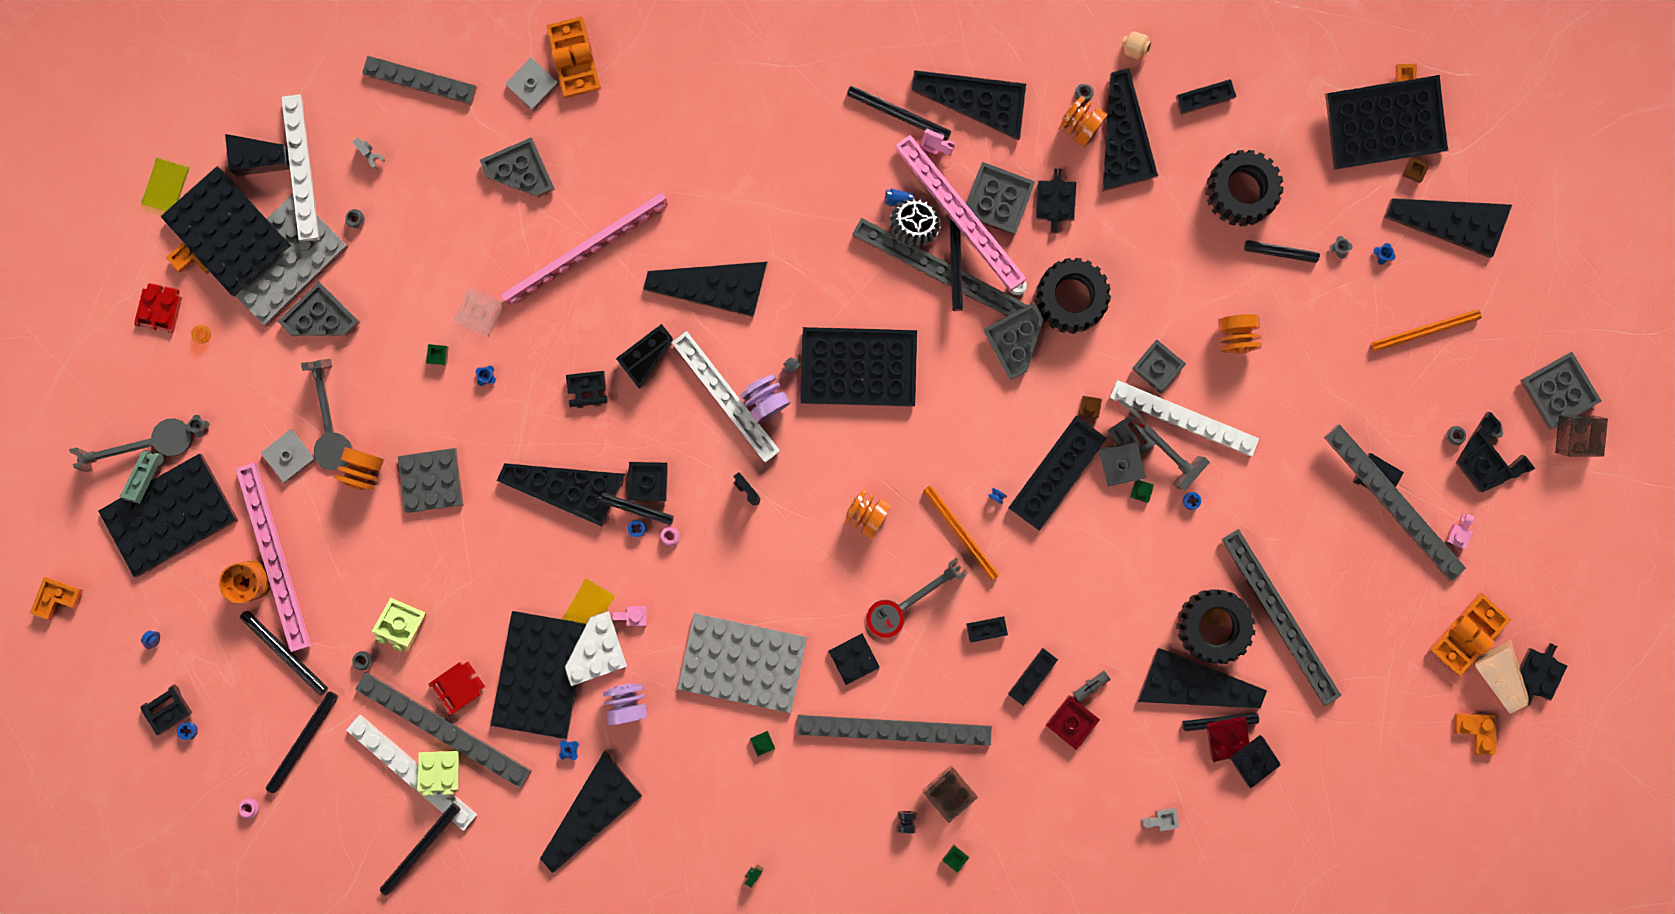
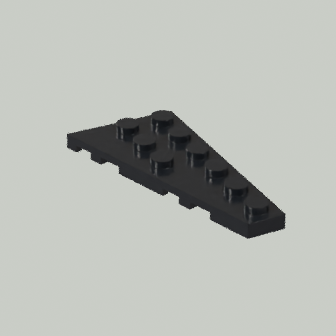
M1130 69L1111 72L1109 78L1102 191L1158 177Z
M914 70L913 92L1016 140H1020L1026 83Z
M1392 198L1384 218L1492 258L1513 204Z
M768 262L648 271L643 290L754 317Z
M1157 647L1137 702L1261 709L1267 690Z
M606 751L602 753L540 857L551 873L555 872L642 796L640 791Z

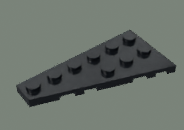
M504 463L496 481L603 527L612 506L600 503V496L602 493H606L616 497L626 474Z

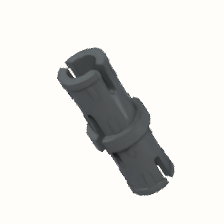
M1103 670L1091 680H1086L1083 686L1072 693L1080 703L1090 694L1098 692L1097 689L1111 679Z

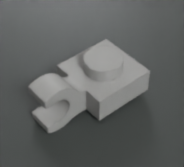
M357 137L352 142L368 159L374 169L378 168L375 165V160L380 159L383 163L385 162V159L380 154H373L371 152L373 147L366 140L362 142Z
M1174 807L1155 811L1156 817L1142 818L1143 827L1146 828L1158 826L1159 831L1179 828L1177 812Z

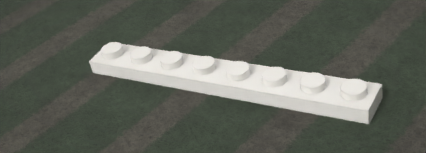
M301 94L282 96L298 238L300 242L320 240L303 99Z
M686 331L675 339L672 344L763 461L766 463L780 452L778 447L760 424L756 423L750 411L690 334Z
M1118 380L1115 382L1109 399L1114 401L1120 399L1138 411L1250 457L1253 456L1259 438Z
M358 715L346 731L417 791L418 763L362 715ZM434 792L433 796H423L442 813L452 803H456L460 807V811L452 819V822L463 831L478 815L455 795H442V792Z

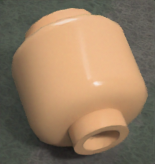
M1131 32L1128 37H1124L1121 46L1124 48L1126 56L1142 59L1148 55L1151 42L1147 35Z

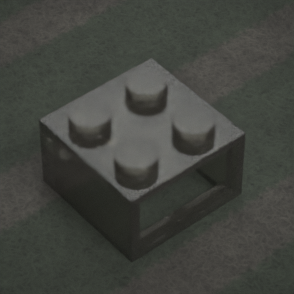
M1559 415L1555 453L1567 457H1604L1608 418L1596 415Z
M952 765L922 789L924 795L948 823L979 798Z

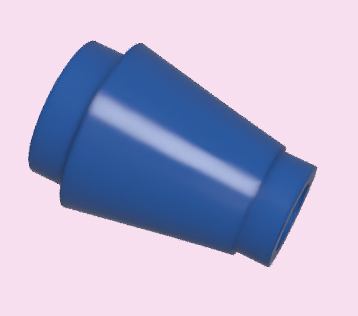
M894 188L886 189L884 203L889 205V207H894L899 202L903 203L905 199L910 202L913 194Z

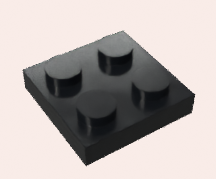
M629 462L628 500L667 501L668 463Z
M863 633L828 650L845 685L880 668Z
M1261 735L1229 758L1250 788L1281 766V763Z

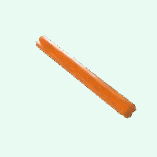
M1476 309L1373 341L1371 347L1374 352L1479 320L1482 318L1480 310Z
M931 485L927 486L923 490L924 494L991 581L995 580L999 573Z

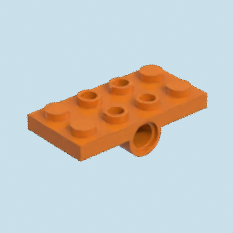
M583 16L546 25L564 98L602 90Z
M1479 593L1430 647L1429 651L1452 672L1461 677L1479 655L1485 654L1492 648L1495 637L1512 619L1483 593Z

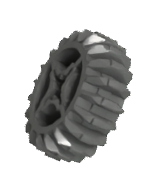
M912 198L910 202L905 199L903 203L899 202L897 207L893 208L889 225L892 228V234H897L896 240L902 239V245L907 242L909 243V248L912 244H915L918 248L920 244L925 247L928 242H933L934 238L937 237L941 227V218L938 217V211H934V205L929 207L928 201L922 203L921 198L918 201ZM907 213H910L909 216H905V218H901L903 215H905V214H907ZM925 227H929L928 230L920 232V230L925 229Z

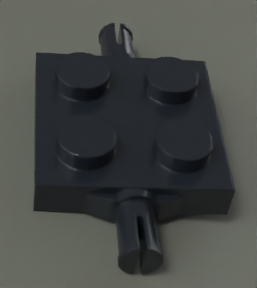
M1054 169V180L1038 181L1036 220L1051 222L1050 233L1053 234L1054 226L1055 234L1059 233V222L1074 221L1076 182L1061 180L1062 169H1059L1058 176L1057 169Z
M1549 643L1545 653L1529 648L1519 668L1528 694V706H1530L1534 696H1540L1552 701L1568 667L1553 657L1558 646Z

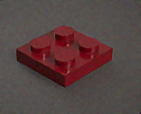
M1068 695L1045 726L1077 750L1100 719Z
M1244 716L1206 724L1210 755L1213 762L1229 759L1250 743L1247 721Z

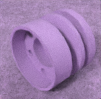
M774 374L758 379L740 394L742 400L751 397L745 402L746 406L756 405L750 412L756 423L767 420L791 403L785 392L775 394L780 384L775 383L771 385L776 380Z
M629 683L618 685L602 692L603 697L612 696L611 700L604 701V705H614V709L606 712L608 725L627 723L649 717L647 705L637 704V700L645 697V694L636 695L635 691L644 689L643 684Z

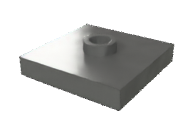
M1156 339L1131 369L1159 393H1162L1186 363Z
M1137 441L1099 449L1107 486L1146 479Z

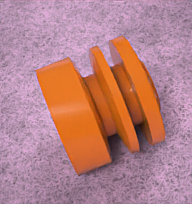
M1081 96L1066 111L1058 130L1063 132L1068 125L1070 128L1066 135L1069 136L1074 131L1078 132L1074 141L1085 148L1108 114L1099 108H1096L1092 113L1088 112L1092 103L1088 102L1084 108L1081 107L1085 101V98Z
M1258 314L1232 315L1218 319L1219 332L1228 334L1227 337L1220 339V343L1228 344L1220 347L1222 353L1244 354L1262 348L1261 342H1252L1261 339L1260 334H1252V331L1260 328Z
M344 447L340 459L347 462L348 466H338L337 469L345 472V475L335 474L334 479L353 488L374 490L375 485L367 482L368 479L378 480L377 477L370 473L371 470L381 471L384 459Z
M863 489L855 496L848 508L844 524L848 526L852 519L856 520L852 529L855 530L861 523L864 525L861 534L873 539L892 504L883 499H880L875 505L872 504L874 494H871L869 499L865 500L863 498L867 490Z
M249 560L227 566L219 577L218 586L225 599L232 603L242 604L263 597L270 588V582L265 566L257 561Z

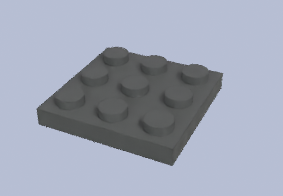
M982 162L966 205L981 223L1015 236L1035 181Z
M1573 352L1565 354L1520 380L1549 430L1556 428L1602 402Z
M456 448L398 456L405 513L464 505Z

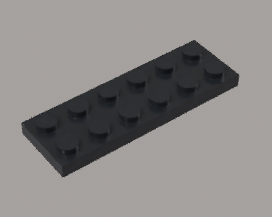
M1075 416L1014 498L1008 509L1039 531L1107 438L1081 418Z

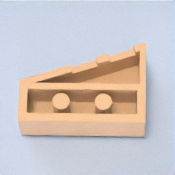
M1511 639L1476 659L1475 667L1510 714L1528 705V694L1519 670L1517 658L1514 654Z

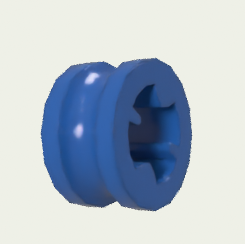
M992 488V493L988 494V497L1003 504V499L1007 495Z
M1195 492L1187 493L1182 499L1183 506L1189 510L1197 509L1201 505V497ZM1189 496L1196 499L1195 506L1187 503V500L1190 499Z
M634 520L628 525V532L633 537H641L646 532V526L642 521ZM634 524H640L642 526L640 528L642 529L640 533L636 532L634 534L632 532V530H634L632 528Z
M193 722L182 723L177 728V735L182 740L193 739L198 732V728ZM184 729H191V733L188 734L189 736H187V733H184Z

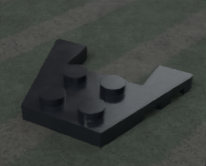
M1488 411L1483 416L1456 461L1458 467L1478 492L1487 491L1503 484L1504 481L1517 478L1521 474L1535 469L1525 455H1520L1509 466L1506 464L1487 439L1501 426L1493 413Z

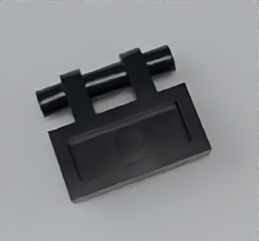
M605 371L566 375L567 392L569 395H576V399L569 400V407H577L579 409L588 405L596 407L608 403V397L600 396L599 391L607 390ZM593 392V397L583 398L582 393Z

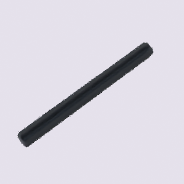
M852 85L848 88L847 95L897 119L924 131L929 129L944 136V140H948L951 135V130Z
M950 218L952 310L962 311L961 232Z
M244 611L239 618L318 695H323L328 690V687L249 611Z
M332 691L327 692L265 787L268 792L275 793L338 698L336 693Z
M452 803L385 881L380 887L381 893L386 896L390 894L458 814L460 807L456 803Z

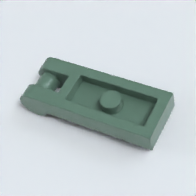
M147 450L142 451L120 497L124 500L140 504L158 465L163 463L164 456L159 453L153 454Z

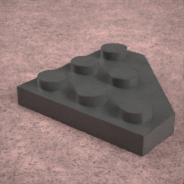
M532 137L480 159L488 179L536 197L555 190Z
M319 281L277 321L292 336H347L360 323Z
M1035 302L983 329L1010 380L1027 372L1043 322V317Z

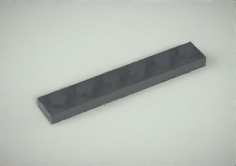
M368 55L362 71L364 76L472 105L477 89L475 85Z

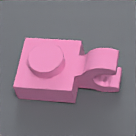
M926 129L920 148L937 155L938 151L951 155L955 143L952 141H942L943 135Z
M1462 514L1459 524H1452L1445 542L1466 549L1473 533L1468 528L1472 524L1474 516Z
M627 606V612H613V620H627V626H646L647 606Z

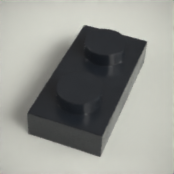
M1004 616L966 623L970 643L1008 635Z

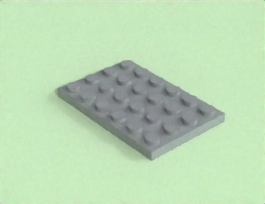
M293 194L267 218L291 246L236 295L265 326L280 314L348 247L318 216L320 240L300 242Z
M694 613L678 689L791 713L807 637Z

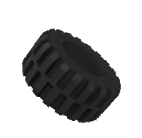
M1238 150L1235 154L1230 153L1211 171V175L1206 182L1208 187L1205 189L1206 195H1209L1207 202L1208 205H1213L1212 212L1214 214L1218 212L1221 215L1219 219L1223 222L1227 219L1229 224L1233 226L1239 223V226L1254 225L1272 213L1280 203V195L1284 190V187L1280 185L1284 182L1283 177L1278 175L1280 172L1279 167L1272 165L1274 161L1271 158L1265 159V154L1261 152L1254 154V150H1248L1245 153L1244 150ZM1234 173H1246L1257 181L1260 188V197L1257 202L1243 204L1233 198L1228 188V180Z
M1066 258L1062 262L1054 263L1041 277L1036 288L1035 302L1038 304L1037 308L1042 314L1043 321L1049 322L1051 328H1058L1059 332L1062 333L1068 331L1070 334H1075L1079 331L1084 332L1096 325L1109 308L1108 303L1111 301V295H1109L1111 290L1110 284L1106 283L1108 279L1106 275L1100 273L1101 269L1098 266H1092L1091 261L1083 262L1082 258H1075L1074 260ZM1066 279H1075L1082 282L1090 293L1089 305L1079 313L1065 311L1056 301V288Z
M1203 590L1197 595H1192L1189 598L1190 600L1182 605L1183 610L1178 613L1179 623H1176L1180 633L1178 634L1179 640L1183 642L1182 646L1193 657L1211 664H1227L1229 661L1234 662L1238 660V656L1244 655L1247 652L1246 648L1252 645L1251 637L1252 635L1255 636L1256 630L1253 629V625L1256 624L1255 618L1251 617L1253 612L1250 607L1246 606V602L1237 597L1238 595L1225 590ZM1212 608H1220L1226 611L1232 620L1230 637L1219 645L1207 643L1202 639L1199 632V622L1202 615Z

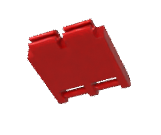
M148 283L147 288L142 289L134 325L148 326L153 330L162 329L173 334L182 297L179 296L180 290L166 286L163 290L161 285ZM142 320H147V321H152V322H151V323H147V322H143ZM159 323H161V324H166V325H168V327H166V326H161V325H158V324H159Z
M469 661L464 664L461 662L457 663L428 683L429 687H432L439 698L437 699L439 702L442 701L448 710L447 714L449 716L482 694L480 690L485 688L479 676L471 678L476 672ZM436 683H437V685L439 686V688L441 689V691L443 692V695L441 694V692L439 691V689H438L437 686L435 685ZM445 698H447L453 709L450 708Z

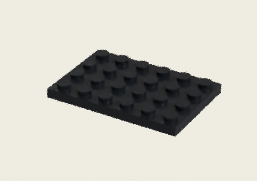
M1440 75L1325 94L1334 170L1448 151Z
M218 166L211 170L160 216L233 297L291 246Z
M803 327L800 403L915 407L917 330Z
M200 453L151 480L140 504L119 498L98 510L133 577H139L238 520L204 456Z
M512 611L490 726L568 739L578 684L570 685L565 665L583 633L586 623Z

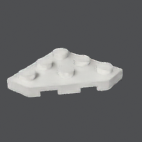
M609 611L589 618L567 661L565 670L571 686L627 667Z

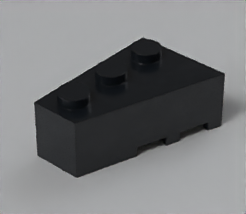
M225 134L228 168L234 175L244 176L290 169L288 148L285 145Z
M660 324L616 358L639 389L667 350L673 338L666 328Z

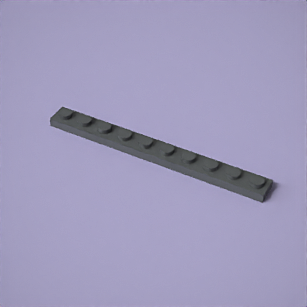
M863 218L860 219L852 236L952 288L951 264L917 248L913 244L910 248L907 242L902 245V239L896 240V235ZM962 271V293L1006 317L1028 306Z
M1337 424L1323 437L1449 581H1453L1466 569L1340 424Z
M1236 529L1221 539L1322 704L1326 706L1342 696L1240 530Z
M368 672L364 673L355 690L519 788L523 786L532 771Z
M798 715L797 735L991 746L992 731L991 725Z

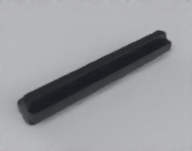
M1251 240L1245 241L1244 250L1248 252L1317 263L1320 258V253Z
M602 493L600 496V503L667 525L673 523V515L606 493Z
M1258 713L1186 720L1182 721L1183 731L1205 730L1208 723L1241 716L1246 718L1247 725L1258 724L1260 719Z

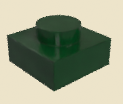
M428 344L426 363L447 366L449 347Z
M1141 480L1134 481L1129 498L1149 503L1154 484Z
M768 730L750 738L757 757L775 749Z
M953 844L942 858V861L958 873L970 857Z
M758 864L755 868L750 867L745 874L747 878L745 884L752 888L764 868Z

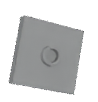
M530 57L505 85L529 108L534 110L559 83Z
M293 429L287 431L260 452L283 483L289 481L316 460Z

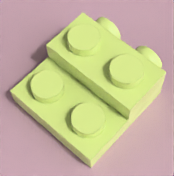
M390 598L372 630L373 636L381 644H386V642L393 644L392 647L397 651L403 652L404 649L409 651L418 635L417 632L426 617V613Z
M459 751L419 752L418 793H422V796H433L434 792H442V795H454V791H458Z

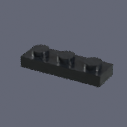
M1229 79L1176 95V101L1182 115L1233 100L1237 96L1232 81Z
M1041 648L1007 694L1024 706L1058 659L1044 648Z

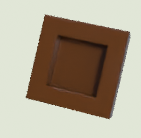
M1411 157L1402 176L1421 183L1429 164Z
M1082 396L1079 415L1099 418L1102 399Z

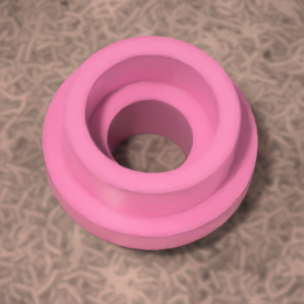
M667 527L662 530L660 538L663 544L673 546L678 543L680 534L676 528ZM668 533H672L674 535V538L672 540L667 539Z
M248 798L239 804V813L244 818H252L259 811V805L254 799ZM247 805L252 806L251 812L247 810Z

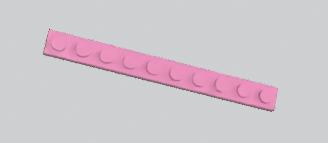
M911 135L896 144L895 150L1011 292L1024 283L1026 277Z
M661 192L501 294L502 298L508 304L517 303L522 299L521 296L534 292L541 283L550 282L555 274L567 271L574 262L579 263L586 258L585 255L590 252H597L602 248L601 245L607 241L608 243L614 241L621 232L630 231L634 224L639 221L644 222L654 211L659 212L666 207L665 204L668 203L664 194Z
M257 463L236 468L290 652L312 646Z

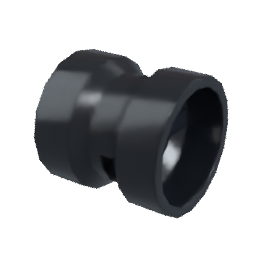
M898 811L897 818L899 819V824L896 831L907 834L916 833L914 821L917 818V813L913 811Z

